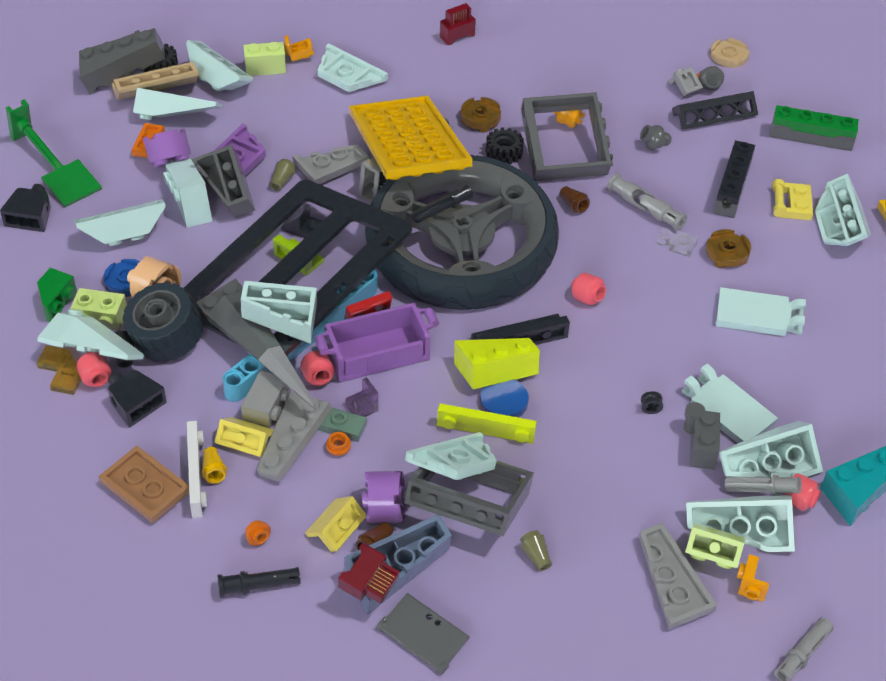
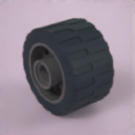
M164 282L147 286L143 290L138 291L129 300L124 309L123 322L125 330L136 348L144 354L145 358L152 361L167 362L178 359L193 349L201 338L203 332L201 315L189 293L178 284Z

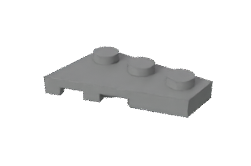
M358 145L332 149L330 153L320 154L319 151L312 152L311 156L302 158L300 155L293 156V163L309 180L322 184L360 167L362 162L369 159V156Z

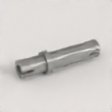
M820 617L799 644L787 652L785 660L774 671V675L779 681H791L800 669L806 667L809 657L834 629L833 624L828 619Z

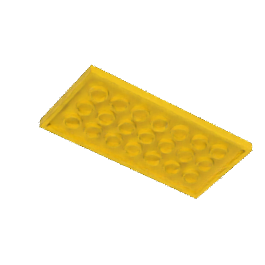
M428 95L349 106L350 116L386 179L398 180L404 176L419 177L425 173L440 174L446 170L460 171L466 167H472V157Z

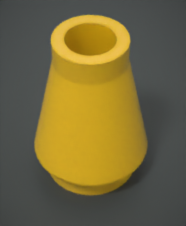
M207 447L202 452V476L207 482L217 484L225 479L227 467L219 456L215 447Z

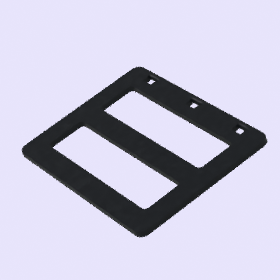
M308 179L301 180L194 277L184 289L189 293L200 313L203 327L236 343L206 319L198 309L196 302L201 300L305 202H311L332 211V213L259 282L286 285L353 221L379 231L317 292L314 330L411 234L412 225L407 220ZM389 240L393 241L387 248L384 247ZM343 285L346 286L340 294L337 293ZM279 331L273 334L286 356L302 342V340L297 338L289 341L288 339L291 336Z

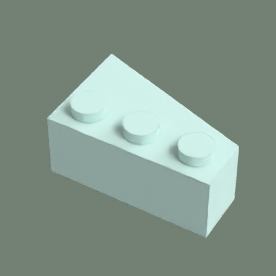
M188 158L165 164L167 172H163L166 185L169 186L170 192L174 195L186 227L189 228L212 222L206 185L192 160Z

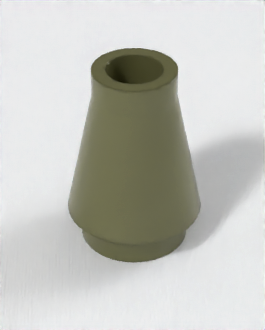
M281 159L276 163L271 182L269 183L273 190L280 191L295 174L296 167L293 162L288 159Z
M534 530L520 538L522 543L521 549L534 563L539 572L547 570L552 566L543 534H540L538 530Z

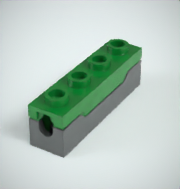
M776 105L770 137L852 151L858 133L859 119Z

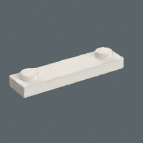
M197 421L187 422L189 495L193 519L203 518L202 507H207L206 491L202 492L200 446L204 445L203 430L198 431Z

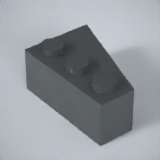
M232 144L191 159L235 218L255 211L239 155Z

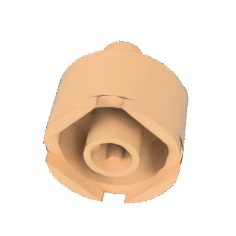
M145 256L135 269L130 270L127 280L130 282L131 296L133 298L138 291L156 283L170 282L180 286L181 273L179 268L159 259Z

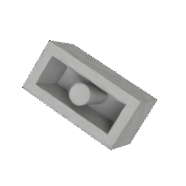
M260 370L241 405L242 419L271 428L274 421H278L282 410L281 407L284 402L286 403L291 389L275 374Z

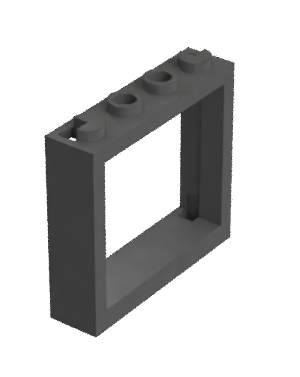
M597 92L523 98L521 114L533 179L535 181L608 175L610 167L613 166V155L609 154L610 139L609 136L605 135L606 120L601 116L602 103L598 101ZM588 109L599 161L544 166L535 114Z
M496 461L494 470L466 477L514 493L515 495L508 506L504 507L431 483L429 481L436 472L419 467L408 481L404 503L504 536L529 495L534 472Z

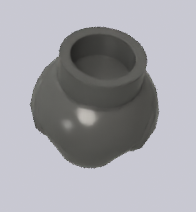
M709 66L696 74L703 88L707 90L720 88L725 77L723 71L717 66Z
M646 125L640 133V139L645 142L646 147L650 150L668 146L672 140L671 135L664 132L663 127L660 125Z

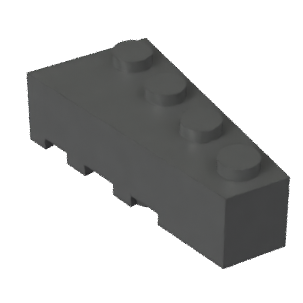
M156 29L144 30L140 33L80 50V79L89 95L95 93V88L111 85L112 80L120 76H130L137 68L143 70L165 59L164 45Z

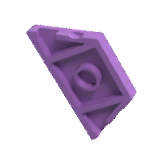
M243 123L215 149L218 150L232 144L239 155L245 176L266 156L265 148L261 143L257 142V138L247 131V126Z

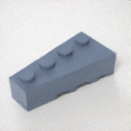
M437 514L369 545L386 555V564L400 572L398 580L383 602L449 550L452 535L440 515ZM360 550L344 557V572L351 570L361 554ZM366 595L360 601L367 615L381 605Z

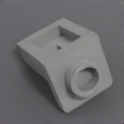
M692 67L685 70L683 68L678 69L669 80L670 85L675 83L678 85L684 97L699 92L703 88Z

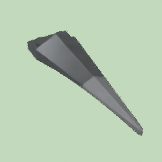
M236 278L196 302L198 309L212 325L262 363L311 408L316 409L313 399L270 328L242 318L241 295L243 287Z

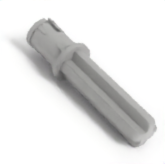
M773 475L772 477H726L724 483L728 492H771L773 495H778L779 493L799 494L802 491L800 477L785 478L778 475Z

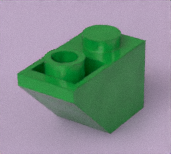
M51 267L37 281L47 321L50 322L57 313H61L64 306L75 297L77 292L74 276Z

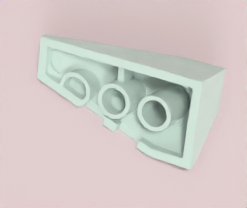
M137 88L133 113L140 114L139 118L152 120V117L162 118L220 109L222 104Z
M68 309V313H57L37 339L38 342L57 347H77L78 351L99 352V355L125 360L143 359L144 354L95 318L83 315V311L78 309Z
M802 421L774 428L719 451L725 476L772 477L773 475H778L779 477L792 478L797 473L808 477L823 472L813 426Z
M764 495L686 502L687 527L689 529H692L693 524L697 523L744 537V544L759 548V550L766 552H795L792 495Z

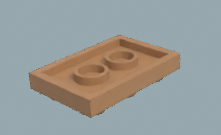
M137 445L99 475V480L104 486L152 524L189 494V485Z

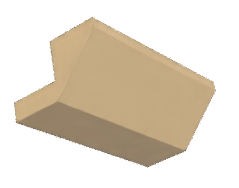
M189 62L114 79V83H111L116 99L121 100L136 96L137 88L160 91L195 83L199 73L194 63Z

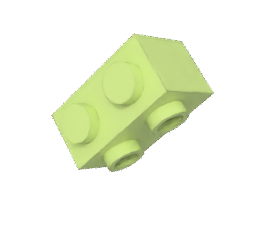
M283 42L243 45L245 68L248 75L258 76L286 73Z
M79 288L70 309L82 310L83 315L95 318L108 329L120 330L124 309L127 305L125 294Z
M694 523L685 553L700 561H705L706 559L715 561L716 565L723 568H737L745 538Z

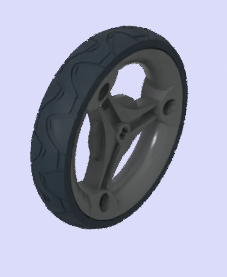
M470 155L472 157V167H466L464 170H446L440 174L425 173L419 177L404 176L398 180L388 179L375 194L371 206L407 220L413 228L429 234L433 244L440 250L451 254L456 264L450 267V269L431 265L415 257L401 243L377 266V269L395 288H398L409 297L429 305L448 309L468 310L492 307L516 298V296L525 293L542 278L547 268L550 267L558 246L559 228L555 209L547 194L534 179L520 169L497 159ZM465 185H468L473 193L495 198L477 205L458 204L456 208L450 207L419 223H415L411 217L413 211L427 205L418 201L435 194L456 191ZM508 220L525 226V242L513 257L496 266L488 262L479 261L478 254L492 244L495 238L496 227ZM365 226L366 241L368 243L379 231ZM389 240L384 247L387 248L393 241ZM471 255L472 260L464 261L463 256Z

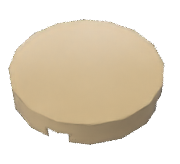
M726 38V41H721L722 39L712 44L710 50L711 59L720 66L737 68L747 63L750 52L743 42Z

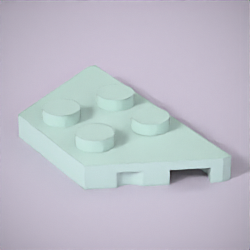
M329 43L326 45L325 55L323 54L322 63L319 64L317 70L318 77L347 92L388 80L387 72Z
M481 432L409 450L406 452L405 461L455 480L494 470L497 460L490 452L489 445L483 443L484 435Z

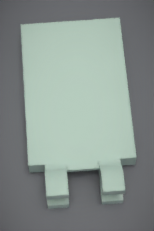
M720 287L716 326L785 336L786 331L802 335V329L805 324L803 311L806 307V299H795L789 302V297Z
M708 363L701 368L700 371L703 374L698 377V381L691 375L684 382L687 386L682 389V393L691 397V402L702 404L705 407V411L720 412V430L737 444L767 432L777 423L778 417L724 374L718 378L715 370Z

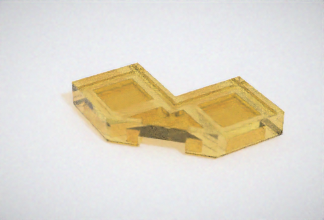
M46 345L37 361V367L56 372L50 384L51 391L74 395L81 382V378L70 351Z

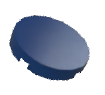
M123 259L120 263L115 264L114 262L110 264L103 276L106 289L112 293L125 294V297L131 296L130 282H128L127 276L129 271L135 269L140 261L136 259Z
M515 380L486 386L482 389L480 403L485 412L512 417L522 416L527 410L529 402L527 389Z

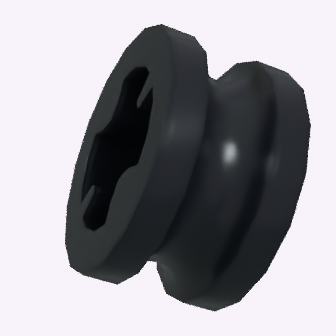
M656 391L644 393L641 396L642 411L647 414L661 412L663 410L662 395Z

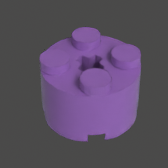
M182 128L179 131L180 133H178V129L154 134V137L150 138L151 140H149V137L143 138L149 164H153L155 168L169 163L168 160L174 159L175 162L188 159L191 150L185 128Z
M403 471L365 472V486L368 487V492H363L362 501L363 507L367 508V523L403 522L406 514V504L404 503V490L406 488Z

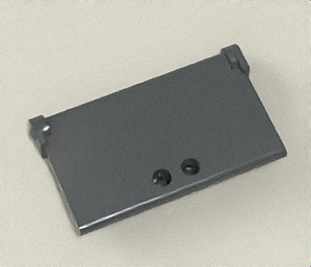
M409 593L376 626L377 630L387 634L434 668L440 675L445 673L449 668V663L470 638L466 633Z

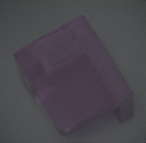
M367 377L363 378L362 391L345 398V405L351 413L367 417L378 411V391Z

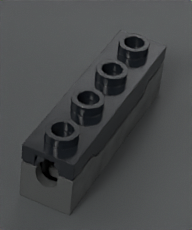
M735 140L717 194L713 213L735 218L756 145Z

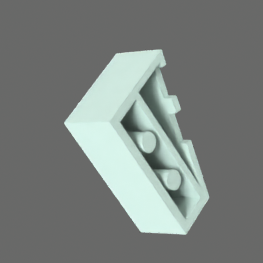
M244 281L241 295L242 318L311 344L317 307V288Z

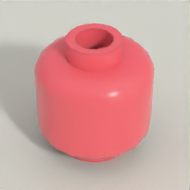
M582 273L571 284L573 297L582 303L595 305L605 297L606 287L604 281L598 276Z
M319 350L307 353L301 361V371L306 381L311 385H325L332 380L335 374V368L327 354L321 355Z
M99 352L85 353L76 364L78 374L86 386H103L112 374V369L106 356L99 355Z
M799 473L793 475L792 478H801L802 491L799 494L784 493V495H792V506L801 511H805L808 508L813 509L821 494V490L818 489V483Z

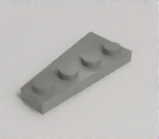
M290 393L257 468V472L261 477L281 482L332 410L329 402L312 398L316 405V409H313L296 393Z
M661 523L640 531L639 540L668 629H673L716 611L717 604L664 524Z

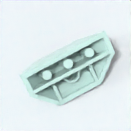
M187 40L186 45L189 59L198 70V78L209 82L213 89L220 92L223 90H234L253 81L254 78L242 71L202 41Z
M845 174L827 182L826 190L815 209L823 242L828 245L849 246L868 238L871 232L862 204L849 175Z
M160 199L76 219L74 223L78 229L104 244L109 243V246L123 243L122 240L124 239L139 240L144 238L145 234L150 233L166 205Z

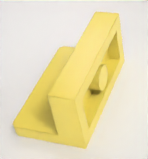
M234 417L220 419L214 443L262 457L268 437L272 435L274 429Z
M353 496L336 498L305 534L307 537L319 536L331 552L337 551L366 518V513Z

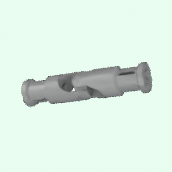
M616 173L609 180L607 186L609 191L617 192L621 195L622 199L642 211H650L655 219L662 223H668L673 227V230L678 232L685 225L687 220L685 213L680 214L670 204L656 199L653 194L635 183L622 179L620 174ZM640 195H642L641 198H640V205H639L638 203H636V200H637V198H638Z

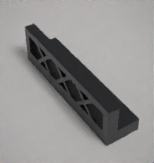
M754 91L680 104L672 108L673 116L679 115L682 130L758 115ZM749 102L751 112L746 113L740 109L741 104ZM724 106H730L734 109L730 116H726L721 112ZM711 109L715 112L711 120L702 115L705 110ZM693 113L697 117L693 123L687 124L685 114Z
M557 313L471 333V339L530 338L535 345L568 338L570 321L567 316L560 317Z

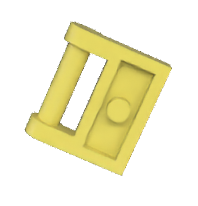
M782 179L774 180L772 182V190L775 192L774 215L779 218L812 220L811 185L785 183ZM783 193H788L789 208L784 205Z

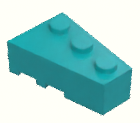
M886 446L826 471L820 489L850 526L886 491Z

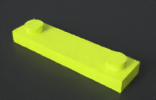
M439 404L437 426L472 433L481 432L483 435L516 440L522 443H534L537 421Z

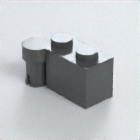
M691 402L686 406L684 414L686 418L684 430L691 434L690 467L715 470L720 451V412L705 411V407L702 404Z

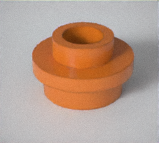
M343 432L332 433L326 441L327 451L335 456L348 453L351 449L349 437Z
M259 520L251 522L245 530L246 540L252 546H259L265 543L271 534L270 526L266 522Z

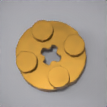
M481 97V100L474 101V98H470L461 106V123L477 129L481 133L488 132L489 128L495 127L501 120L500 105L493 99Z
M731 229L717 230L707 240L706 253L714 261V265L719 268L744 265L747 263L751 251L749 239L743 234L741 236L734 234L735 231Z

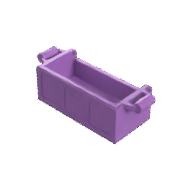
M415 303L325 324V332L317 335L315 342L321 355L328 354L334 365L338 381L343 382L430 360V334L428 331L437 327L439 322L432 308H417ZM421 314H425L428 325H425Z

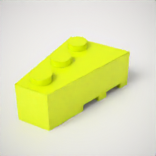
M530 338L454 340V365L472 389L539 374L540 350Z

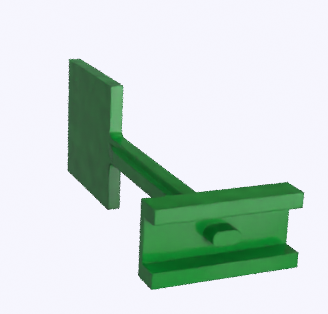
M25 99L21 100V106L12 110L10 106L6 107L10 137L16 141L27 136L51 165L54 171L42 176L41 180L64 208L102 190V186L79 159L67 165L61 164L33 130L29 104Z

